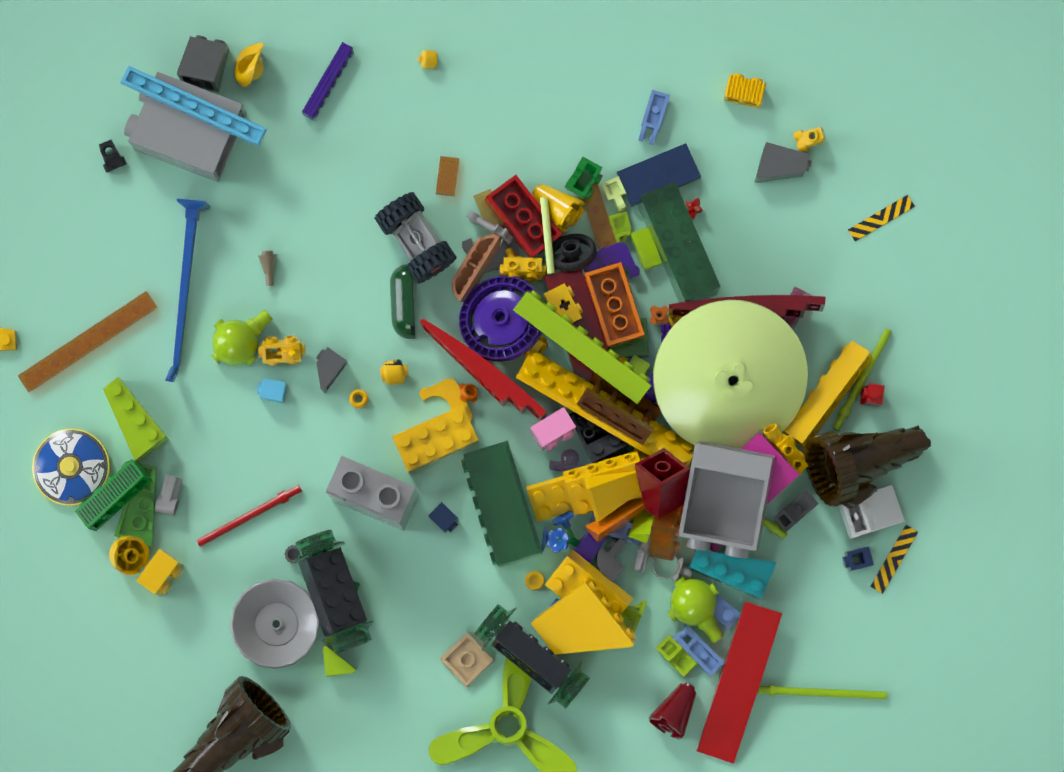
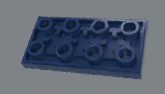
M686 143L617 171V176H619L631 207L701 179V175Z

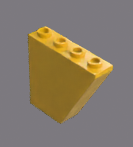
M589 578L534 618L530 623L555 655L632 647L636 642L634 631L630 627L627 628L625 626L623 617L618 612H614L609 599L600 594L598 585L594 581H590Z

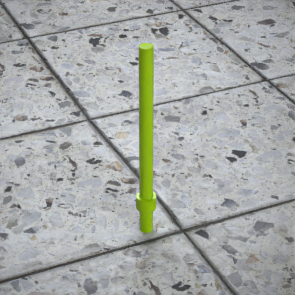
M884 330L871 354L873 359L858 378L845 405L840 408L839 416L832 427L834 430L839 431L845 419L849 418L850 410L892 331Z

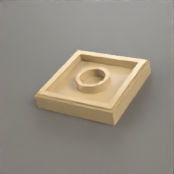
M468 632L440 658L466 687L494 661Z

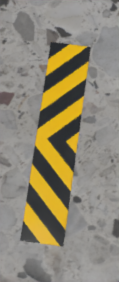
M906 195L851 227L848 231L854 241H857L912 209L915 205L910 197Z
M905 525L870 587L882 594L884 593L918 531Z

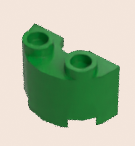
M582 157L564 188L589 200L594 192L592 189L594 184L598 185L603 177L600 174L603 167Z

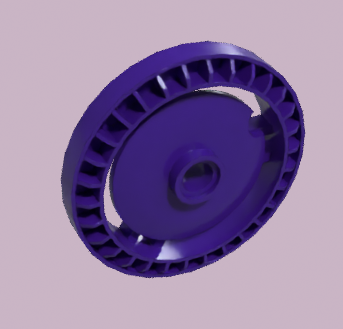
M497 276L487 279L478 284L468 294L462 304L459 314L460 333L468 347L486 360L504 362L516 359L528 352L542 334L532 324L529 327V322L513 311L522 298L514 293V290L523 294L534 290L531 285L522 279L509 276ZM473 314H474V326H472ZM505 316L504 320L499 322L500 317ZM488 338V344L505 346L520 339L515 344L505 348H489L479 343Z

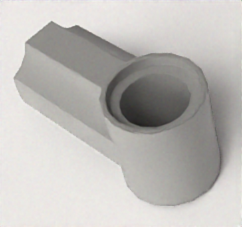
M170 475L165 476L161 495L159 494L156 500V512L172 516L176 514L179 503L178 495L183 479Z

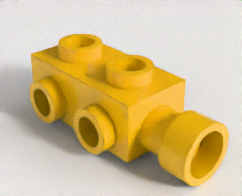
M771 424L763 431L766 438L771 440L770 443L801 475L808 465L805 462V455L796 448L794 438L780 433L781 431L777 424Z

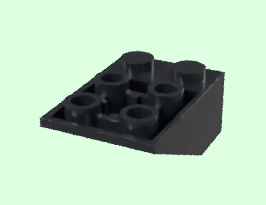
M575 412L569 414L576 426L575 430L592 463L630 453L628 443Z

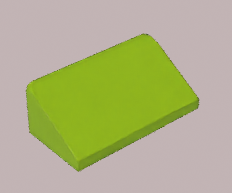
M645 509L635 517L628 537L647 543L656 517Z

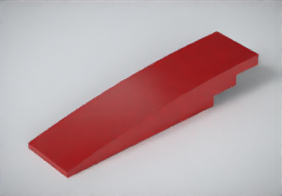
M423 318L420 320L421 328L502 406L509 401L521 414L528 409L539 421L547 417V411L499 369L445 331Z
M746 601L744 602L704 724L697 752L734 764L782 613Z

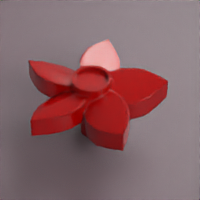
M696 198L693 202L686 201L688 209L683 212V215H690L691 219L694 220L696 213L703 211L700 207V199Z

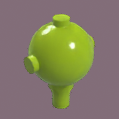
M264 309L256 317L249 318L245 322L241 320H229L226 322L223 319L219 320L214 325L216 331L212 338L214 354L211 355L218 364L224 362L228 365L237 366L246 363L247 366H251L257 360L254 356L258 349L257 336L262 333L263 327L272 321L273 318Z
M683 576L674 581L676 587L672 591L670 597L671 610L668 611L672 621L678 619L687 625H697L700 630L707 634L712 643L720 640L724 635L718 628L717 619L713 615L717 606L716 595L719 593L714 583L709 585L699 579L685 580Z

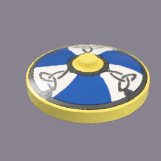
M64 429L51 434L38 447L32 463L33 478L40 492L49 500L64 506H78L83 501L88 500L97 488L102 487L107 482L111 472L110 457L103 443L94 435L79 429Z

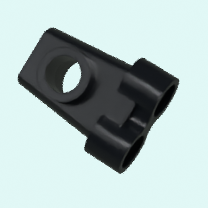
M112 139L99 144L105 163L103 167L106 173L127 165L124 156H120ZM107 148H112L113 153L111 155L106 154Z

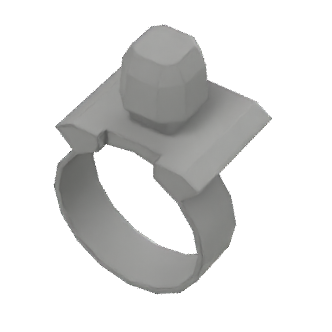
M660 553L652 562L653 572L660 579H672L674 582L677 580L678 575L683 576L685 579H690L693 573L691 568L682 567L683 557L678 560L672 553ZM661 554L672 555L678 564L675 575L669 578L658 576L653 567L656 557Z

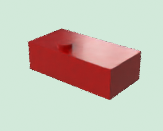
M515 174L487 195L484 201L502 225L509 231V234L528 258H535L545 250L541 206ZM550 219L553 243L562 236V233Z

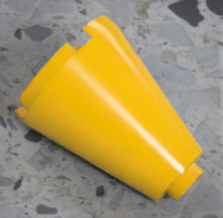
M537 185L532 192L533 197L540 206V198L548 197L550 219L562 233L568 232L567 227L570 225L574 227L585 210L582 208V205H585V203L581 199L548 185Z

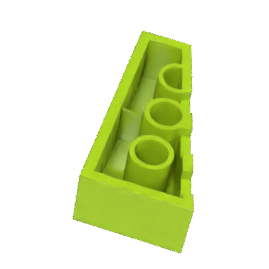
M119 377L103 388L135 461L141 462L169 439Z

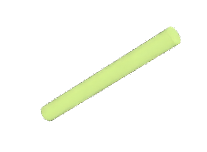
M542 197L540 202L547 274H554L548 197Z

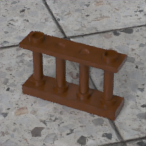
M594 373L589 383L594 385L593 389L591 390L587 387L576 405L643 445L654 429L648 425L650 419L656 421L661 413L659 406L644 396L636 404L597 373ZM600 390L611 395L609 400L599 395ZM617 399L627 404L625 410L615 404ZM634 409L644 415L642 420L632 415Z

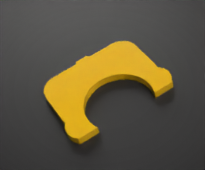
M448 378L429 388L425 387L420 390L419 394L423 402L430 397H441L448 402L451 410L463 405L471 422L472 412L467 402L460 400L461 392L454 379Z

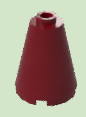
M687 682L684 684L680 683L649 716V722L664 734L667 731L672 733L670 737L682 739L685 735L696 698L695 687Z

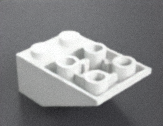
M893 485L877 489V492H874L871 497L856 507L849 509L843 505L839 506L850 539L905 522Z

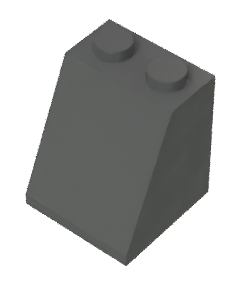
M190 36L177 71L179 79L202 89L219 92L229 53L228 45L218 39L210 41L204 36Z

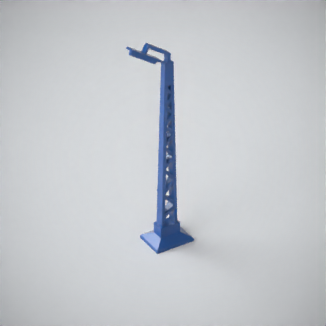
M177 198V202L186 208V229L173 366L170 368L165 381L175 382L180 366L197 221H199L201 211L210 209V205L206 201Z

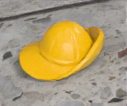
M259 42L248 46L238 55L234 67V77L242 87H247L252 81L257 80L263 74L264 63L261 57V50L264 47V43Z

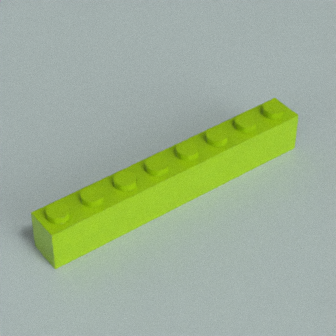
M534 290L532 292L527 291L513 311L638 404L651 387L650 378L642 372L640 374L634 371L635 367L628 361L623 363L619 360V355L612 349L607 351L603 348L604 343L596 337L594 339L590 338L587 335L588 331L579 325L578 328L572 324L573 320L566 314L561 316L557 313V308L550 302L545 304L541 301L542 296Z

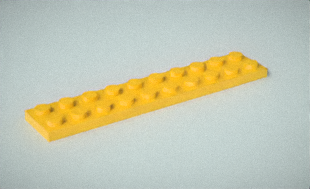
M531 349L516 376L517 379L650 456L665 448L686 466H689L695 445L651 419L648 425L654 428L643 445L576 405L587 387L591 390L593 389V384ZM603 390L599 392V395L609 400L610 394ZM617 399L615 404L625 410L627 404ZM635 409L632 412V415L642 420L644 416L642 413Z

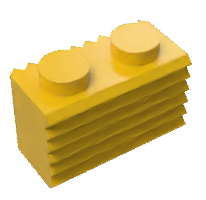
M734 73L729 75L723 100L760 108L766 83L760 78L747 79L742 74Z

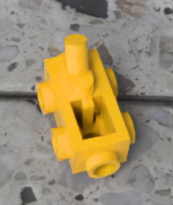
M512 248L505 250L507 257H504V263L500 264V276L517 277L531 282L542 280V276H546V265H542V258H522V256H515Z
M292 335L286 336L285 340H277V337H267L266 341H262L261 346H258L259 358L262 357L263 364L268 363L270 366L284 362L290 365L301 362L302 355L306 354L305 344H301V339H296V336ZM276 348V351L272 352L270 349Z

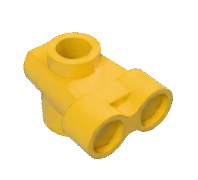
M822 127L807 131L799 130L793 133L798 151L807 152L810 147L821 145L826 140Z

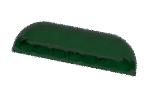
M404 264L396 268L390 278L392 326L401 337L415 339L412 275L406 268L408 265Z

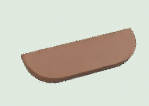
M492 234L477 239L454 275L452 290L460 302H464L468 294L478 285L484 272L499 250L501 244V237L499 235Z

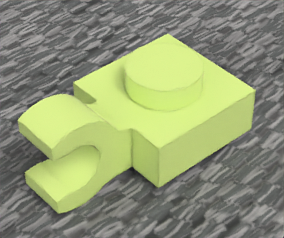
M619 176L601 183L608 202L614 200L618 212L625 211L626 205L622 196H625L626 192Z

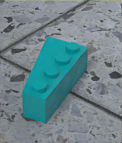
M696 550L688 568L754 598L761 599L776 562L752 558H737L723 553Z

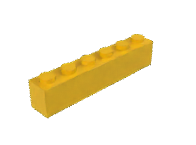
M852 340L849 344H846L842 348L839 358L831 363L828 373L822 375L819 379V385L816 389L810 391L807 401L804 405H801L793 421L784 430L785 435L792 436L796 444L806 449L805 446L808 439L816 436L873 359L871 352Z

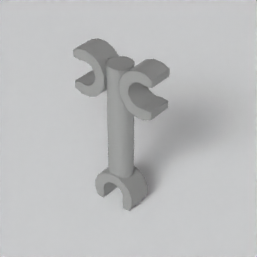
M471 210L466 217L469 218V221L479 224L494 234L499 235L501 240H505L507 244H510L513 240V237L508 233L509 231L506 228L500 227L499 224L494 225Z

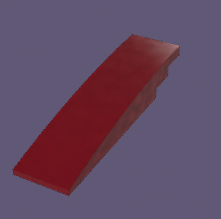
M561 271L545 276L544 279L548 291L564 283L566 287H571L574 293L572 299L575 304L579 303L583 314H581L582 318L572 324L577 328L579 325L588 331L587 335L590 338L594 339L596 337L604 343L602 347L607 350L583 271ZM562 300L561 305L559 306L560 309L564 308L565 311L568 310L567 307L569 303H564V301ZM567 351L573 373L589 382L595 372Z
M751 295L702 299L669 304V315L685 316L698 307L712 302L742 300L766 307L783 320L785 317L803 318L805 310L823 312L826 297Z

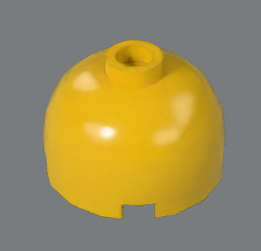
M131 535L122 536L115 540L109 551V560L112 566L120 573L126 575L138 574L139 570L148 564L150 557L149 548L145 545L144 541Z

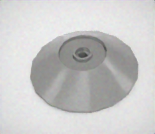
M280 579L257 582L243 592L233 607L230 622L234 644L241 654L258 666L273 669L294 665L308 655L317 640L320 626L308 592L292 581ZM276 620L280 622V626L278 628H275L273 626V623Z

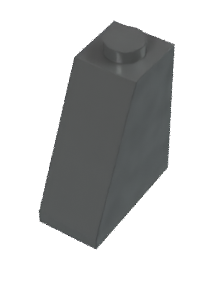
M766 142L754 182L761 183L802 177L805 171L809 172L812 162L809 160L810 154Z

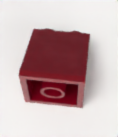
M665 448L635 464L644 507L647 511L659 519L684 505L690 475V468Z

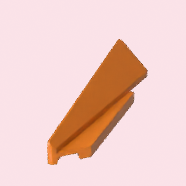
M635 498L628 500L601 521H594L585 526V528L598 542L609 533L613 534L645 510L643 499Z

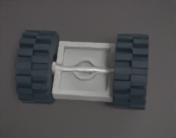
M409 192L402 197H398L395 201H391L389 205L384 206L375 215L374 219L385 235L393 234L411 260L406 268L416 283L420 284L444 271L457 257L446 241L439 240L422 214L425 208L415 193Z

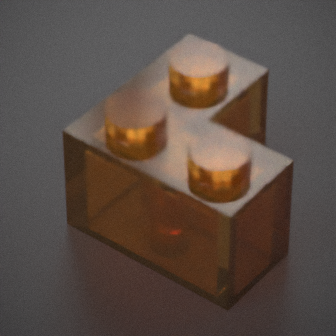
M678 507L659 519L654 517L651 525L650 557L672 561L674 554H678L680 542H677V538L679 539L682 507Z

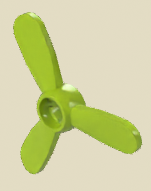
M507 658L505 659L502 678L503 707L497 709L492 714L489 723L461 728L435 738L429 746L431 760L441 766L469 757L497 741L505 746L517 744L533 765L541 772H578L576 763L552 742L528 730V720L521 709L531 683V677ZM513 714L522 727L513 736L505 738L496 724L504 716Z

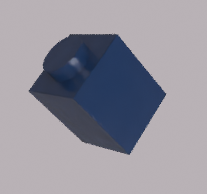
M442 502L428 515L444 533L447 531L451 533L459 525L457 523L458 517Z

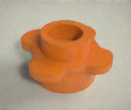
M652 306L650 308V323L653 325L667 324L669 321L667 318L668 307L663 306L659 308Z
M473 384L459 385L461 392L460 400L475 403L478 399L476 386Z

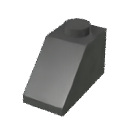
M329 347L326 350L322 349L316 357L318 359L316 364L320 389L323 393L328 391L347 365V360Z

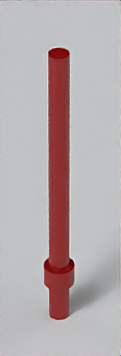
M297 485L286 492L282 491L277 494V497L196 540L199 547L276 505L290 501L289 498L302 492L301 487Z

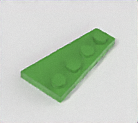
M140 463L153 480L123 506L114 536L119 538L127 535L141 538L145 545L153 547L157 467Z

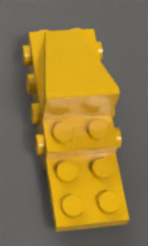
M634 451L564 471L561 477L526 486L536 521L540 522L554 518L568 511H573L575 515H583L593 511L596 522H598L626 501L642 498L635 464L643 459H639L638 452Z

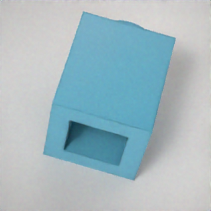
M263 378L262 383L258 385L257 394H260L261 400L284 404L288 385L286 382Z

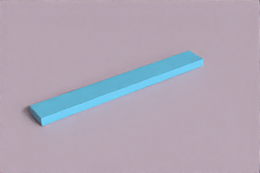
M128 66L120 82L126 87L255 146H260L267 132V128L131 66Z

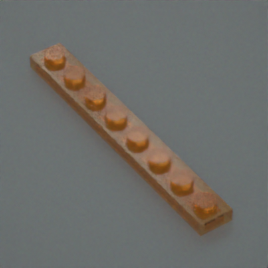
M145 291L19 374V379L30 393L157 309V305L149 293Z

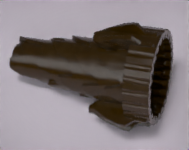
M919 425L908 429L899 428L884 433L860 434L845 432L839 436L834 432H826L808 439L805 446V462L808 465L806 469L816 494L825 504L834 507L843 505L850 509L860 505L871 497L874 492H877V487L870 484V482L886 475L889 471L901 468V464L919 458L924 450L931 447V440L927 438L925 432L919 428Z
M239 676L225 690L217 715L208 723L207 730L200 736L196 742L197 744L183 756L185 760L172 772H223L232 767L237 761L247 757L251 752L254 760L270 755L284 746V737L290 732L291 723L278 702L264 688L248 677Z

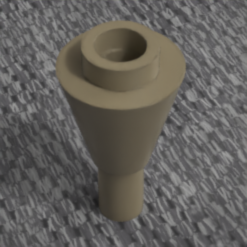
M262 251V255H258L266 277V286H274L273 273L277 254H273V251Z

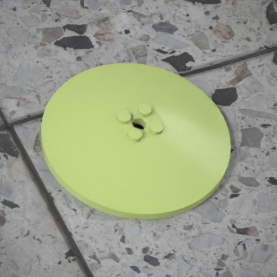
M742 300L712 302L698 307L682 317L662 341L653 369L654 393L659 409L673 430L693 445L701 441L742 449L759 432L766 438L763 431L771 424H777L781 431L780 433H782L797 415L803 403L808 383L806 355L793 329L770 309ZM730 376H737L738 382L735 385L728 384Z

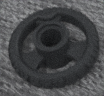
M568 234L552 243L554 268L563 272L582 270L594 261L597 254L594 241L584 234ZM580 243L587 245L590 251L582 252ZM561 247L562 253L555 254L556 251Z

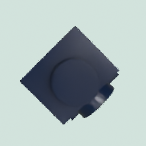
M869 546L847 551L844 553L845 556L842 557L843 565L849 571L874 565ZM854 556L859 558V563L853 562Z

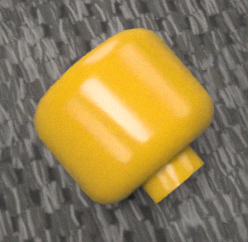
M423 50L421 55L418 56V62L424 69H435L438 63V54L434 50Z

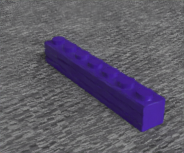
M344 42L341 43L302 110L304 116L311 120L317 118L320 107L322 108L325 104L324 100L330 96L331 88L335 87L337 78L341 77L343 68H346L348 64V59L353 56V47Z

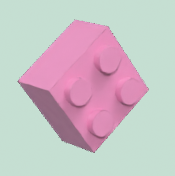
M563 407L531 426L530 432L542 451L545 449L550 451L557 447V442L563 439L565 442L572 438L576 426Z

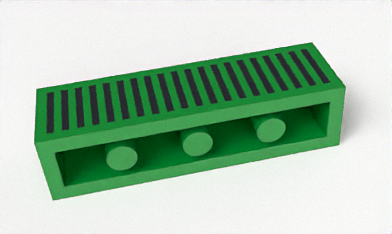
M131 459L125 462L116 474L111 475L102 487L97 488L88 500L83 501L75 513L88 529L97 531L153 479L139 462Z

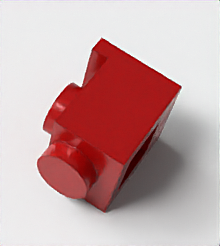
M869 383L867 386L863 385L860 404L880 407L883 402L885 385Z

